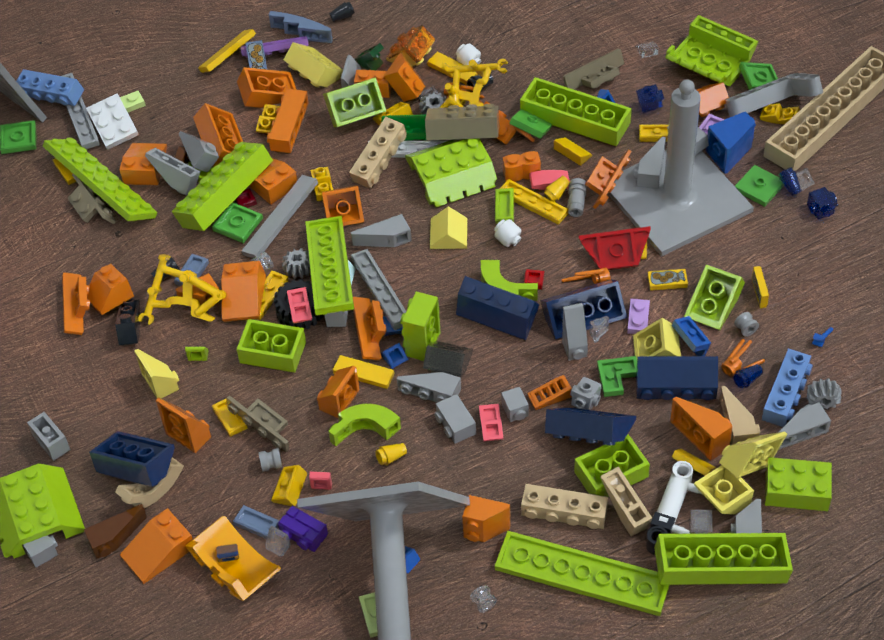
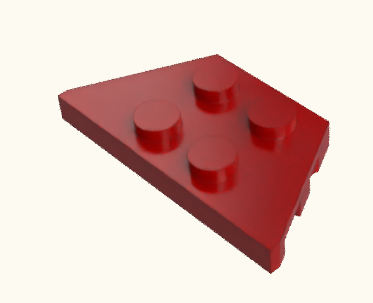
M651 226L580 235L579 241L599 269L607 268L608 270L637 267L648 240Z

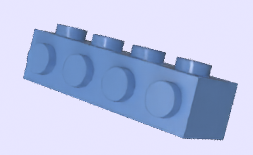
M24 69L16 80L29 97L36 100H46L51 103L57 102L63 105L75 106L84 91V88L77 79Z
M788 348L765 404L762 415L763 421L784 427L787 421L793 418L795 412L793 406H798L801 397L799 391H804L807 382L805 376H810L813 364H810V355Z

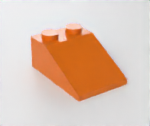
M243 67L237 80L244 105L247 107L262 108L265 104L274 105L281 103V97L285 95L287 89L297 90L291 72Z
M132 143L124 154L120 166L123 183L128 185H159L161 175L145 157V154L154 148L166 153L167 144Z
M273 159L272 163L249 187L272 205L290 191L297 182V174L285 162Z
M260 261L224 264L221 278V289L226 292V297L222 299L223 322L259 319L266 274Z
M678 397L673 398L670 422L710 461L721 455L725 447L730 445L733 426L729 419L724 418L719 412Z
M161 398L156 399L166 435L194 453L211 438L210 427L204 420H198L190 411H184L180 407Z
M167 508L145 525L121 552L120 557L140 581L145 584L189 553L185 546L193 538Z

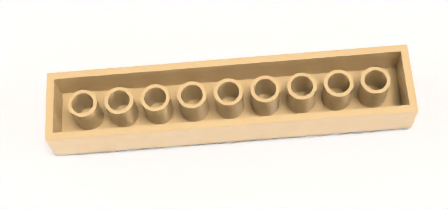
M872 46L869 47L826 86L822 94L815 96L766 141L764 157L792 174L799 169L884 89V53Z

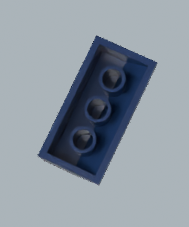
M465 276L458 292L456 315L527 340L540 304L531 299Z
M612 279L540 300L545 320L554 339L562 338L563 307L583 304L586 330L627 318L619 282Z
M637 356L636 399L670 400L678 397L684 400H711L717 398L718 356Z
M570 407L546 409L545 433L553 434V438L569 436V440L581 441V438H585L588 443H598L599 440L603 441V445H615V442L624 441L636 421V416Z
M117 431L89 453L97 473L153 487L167 476L175 447L174 444Z

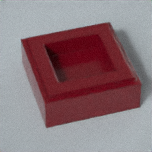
M250 189L244 190L235 199L236 204L246 208L257 205V201Z

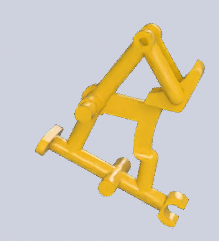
M472 59L469 61V65L448 66L446 63H442V70L448 77H453V84L446 83L445 89L461 105L469 101V105L484 106L483 103L479 102L483 85L488 83L492 70H498L502 74L507 73L506 68H501V66L508 64V61L500 59L498 63L477 64ZM476 72L479 76H482V79L476 81L473 93L459 89L460 73Z
M166 254L159 255V264L152 287L147 290L149 298L146 308L139 315L138 321L141 322L144 316H148V324L150 325L154 322V316L151 315L153 308H170L172 304L190 306L193 317L206 321L215 320V317L206 312L220 300L224 299L226 292L201 280L191 270L183 272L166 266L167 260H170L171 256ZM164 273L177 277L183 282V297L172 296L168 297L166 301L156 300L157 294L162 291L160 284ZM193 285L212 295V297L200 305L199 300L193 298Z

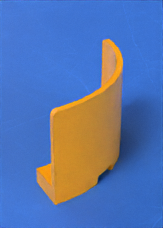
M221 516L185 546L201 567L206 565L213 573L211 578L221 587L226 585L230 590V594L242 601L281 570L279 565L270 562L249 545L226 516ZM238 545V560L218 562L216 549L218 546Z

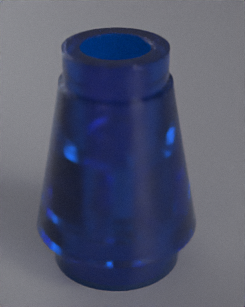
M792 167L779 173V180L792 196L802 191L796 171H793Z
M758 364L739 369L733 376L734 382L739 388H747L763 374V369Z

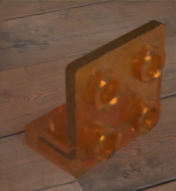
M423 25L417 28L412 27L406 34L403 32L397 38L398 42L389 49L390 53L387 57L391 59L405 51L415 63H418L433 44L435 38Z

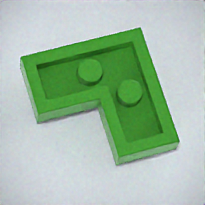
M636 356L597 361L604 397L624 394L621 378L636 377Z

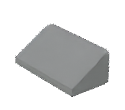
M351 55L347 56L342 72V88L354 84L356 70H361L360 65Z

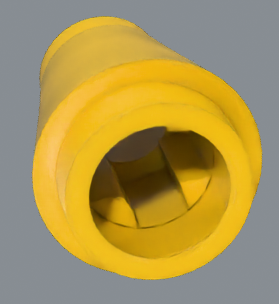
M562 175L545 188L544 194L551 201L555 202L560 199L570 181Z
M404 443L380 446L375 451L378 463L380 465L385 464L386 466L407 454Z

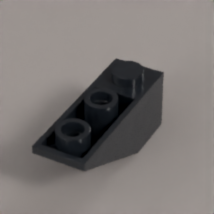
M131 298L119 306L115 323L119 345L137 344L139 342V299L134 300Z

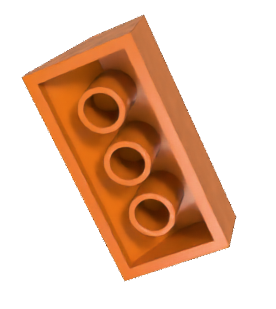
M205 103L193 117L200 139L212 143L216 147L219 158L213 167L219 165L223 161V157L235 149L236 144L243 142L232 113Z

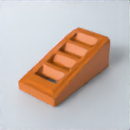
M562 375L527 393V396L534 409L538 410L571 398L570 393L572 389L566 377ZM536 396H540L542 401L539 402Z

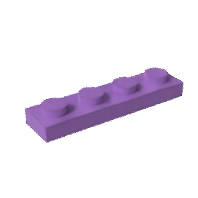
M307 36L263 43L264 54L270 55L272 51L278 50L280 53L287 52L292 42L309 46ZM241 46L242 56L248 58L246 46Z

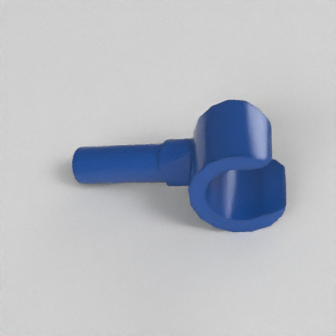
M829 327L822 335L815 333L812 344L822 347L827 336L833 331V328Z

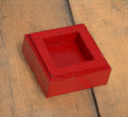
M526 269L524 283H538V289L542 290L544 271Z

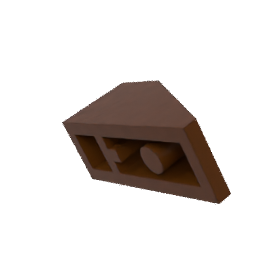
M142 504L84 529L96 559L108 556L111 552L116 551L147 518Z

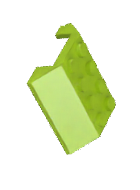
M698 15L690 24L689 35L676 50L675 46L671 45L666 52L665 58L714 81L724 82V85L731 86L741 74L740 63L750 62L758 41Z
M479 138L452 139L405 155L411 170L417 171L425 187V197L429 205L434 204L435 208L447 204L446 197H448L450 203L463 199L462 191L465 192L466 197L481 192L480 185L483 191L496 187L497 177L492 160Z
M36 464L0 478V543H2L0 546L4 557L7 558L12 555L15 559L25 555L26 552L23 544L63 530L66 539L84 532L85 527L63 468Z

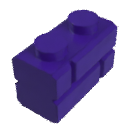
M294 506L290 507L286 515L278 523L280 535L285 540L289 541L292 539L297 542V545L303 550L309 549L315 552L328 535L326 524Z

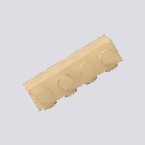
M388 117L384 118L349 172L353 182L369 189L378 182L380 174L387 168L389 160L396 154L398 146L406 138L407 133L404 124Z
M526 484L521 503V516L531 519H546L549 522H564L573 526H588L591 529H604L608 497Z

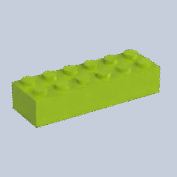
M536 77L520 99V110L523 109L551 123L553 126L616 147L631 123V108Z
M247 142L236 144L235 149L230 154L225 155L223 161L213 167L211 172L202 178L200 183L190 190L182 201L176 204V207L171 212L182 228L205 231L272 163L273 159L263 144Z
M785 533L658 534L654 547L660 585L784 584L788 582L793 571Z

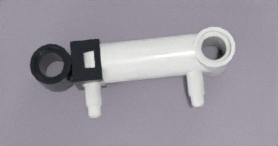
M678 461L673 465L672 474L657 512L655 511L650 529L647 532L646 548L653 555H655L654 547L656 544L654 540L657 539L658 534H690L689 530L675 525L687 490L702 494L691 483L693 467L686 461Z

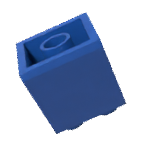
M746 111L708 126L707 137L709 146L706 147V152L724 174L728 173L752 148L756 124L755 120Z

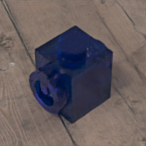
M656 84L636 90L642 113L663 107L662 100H664L662 90H658Z
M826 187L809 192L807 200L810 212L818 220L834 214L835 207L838 206L836 195L832 191L829 192Z

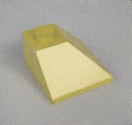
M135 350L141 374L156 398H164L179 390L177 384L179 378L175 371L171 372L168 365L143 351Z

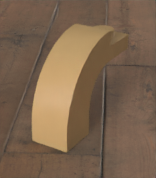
M172 457L167 476L159 481L157 485L153 487L139 483L118 485L115 493L122 497L121 500L127 504L134 506L142 504L146 508L157 502L173 486L184 465Z

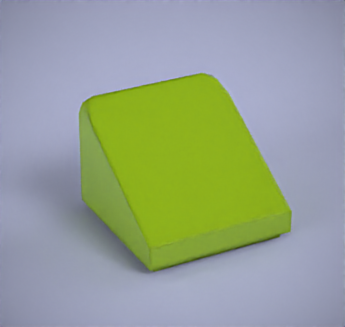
M185 347L188 361H207L208 348Z

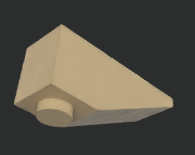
M721 386L720 402L724 418L729 419L733 426L730 440L731 445L739 441H745L748 438L760 436L759 424H755L754 416L726 386Z
M616 467L601 475L600 478L612 504L630 536L632 537L650 526L652 517L620 468Z

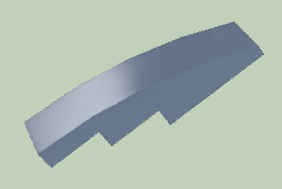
M270 11L269 13L271 28L284 29L285 34L299 35V37L307 36L308 41L332 43L333 41L331 28L318 22L288 13Z

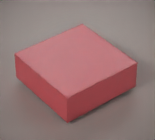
M310 471L311 489L330 490L332 488L330 472Z

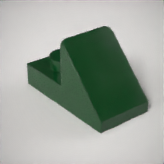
M379 43L364 50L354 60L361 67L376 71L383 64L379 57L381 55L379 52L384 47Z

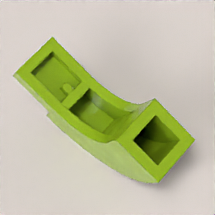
M481 260V282L533 301H538V283L509 282L500 273V260Z
M376 404L351 406L338 414L339 422L330 428L329 437L330 442L337 446L353 432L369 429L377 432L385 440H388L401 429L400 417L390 409Z

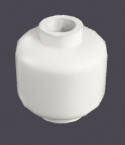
M470 43L462 44L456 51V60L463 65H469V61L472 59L477 64L481 62V52Z
M504 219L501 220L494 228L495 238L506 247L516 246L521 240V228L510 219L506 221Z

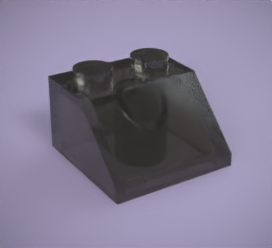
M435 341L427 345L423 369H428L429 373L444 372L461 377L466 372L473 349Z

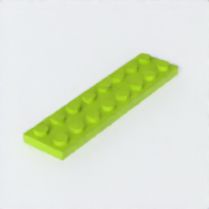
M75 139L44 140L42 147L127 221L156 218L157 211L149 203H146L139 194L132 191L118 176L110 172L96 157L89 154Z
M342 216L305 221L315 314L326 315L354 309Z
M507 531L495 564L496 571L661 616L670 586L660 585L657 571Z

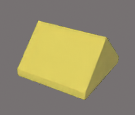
M449 206L432 217L430 249H467V218Z

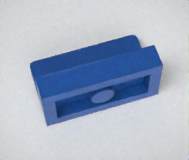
M690 316L675 319L672 326L697 356H705L711 345L705 334Z

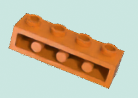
M287 89L285 95H282L281 106L277 108L276 119L272 121L271 133L267 135L270 151L291 153L309 104L307 91Z

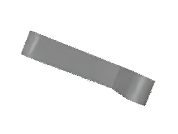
M794 73L730 97L725 101L729 117L745 111L747 113L793 95L817 96L823 93L818 74Z

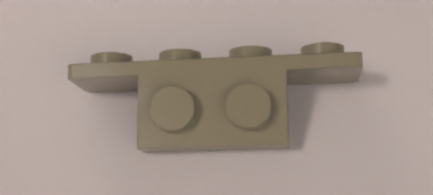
M617 48L563 76L565 86L573 90L582 85L594 89L606 81L613 80L614 77L620 74L618 67L624 64L621 49Z
M72 174L79 186L68 197V200L82 220L88 223L99 212L103 219L115 224L114 213L105 206L106 202L76 175Z
M230 395L226 398L227 408L232 414H238L246 425H252L256 428L260 436L270 439L272 444L279 448V450L282 449L285 452L289 450L288 441L279 434L288 425L287 420L259 399L246 409Z

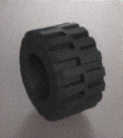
M301 279L299 281L291 280V283H284V286H280L278 292H275L274 306L280 324L310 329L311 325L315 326L317 321L321 320V315L315 314L313 290L310 281L303 282ZM306 287L312 320L293 324L287 290Z

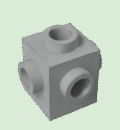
M583 377L578 385H574L571 390V405L591 410L593 406L596 407L601 398V384Z

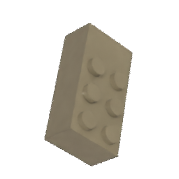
M470 104L466 107L451 105L448 108H428L425 118L426 140L498 138L500 126L499 106H494V104H485L484 106Z

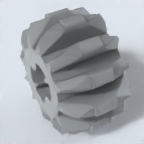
M434 91L432 94L426 92L425 96L421 97L419 103L421 114H427L428 108H439L446 100V97H441V92L439 94H435Z
M302 248L297 251L293 249V252L287 251L286 256H283L282 267L287 276H292L294 280L297 277L303 279V275L309 276L311 271L309 251H303Z
M820 378V381H813L812 385H808L807 400L809 404L820 402L821 406L827 410L830 407L835 408L836 404H839L841 400V388L835 380L830 381L829 378L822 380Z

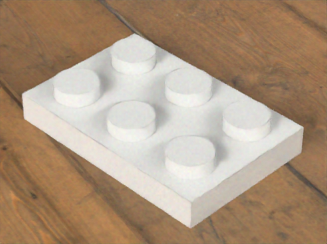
M118 93L86 108L107 150L139 135Z

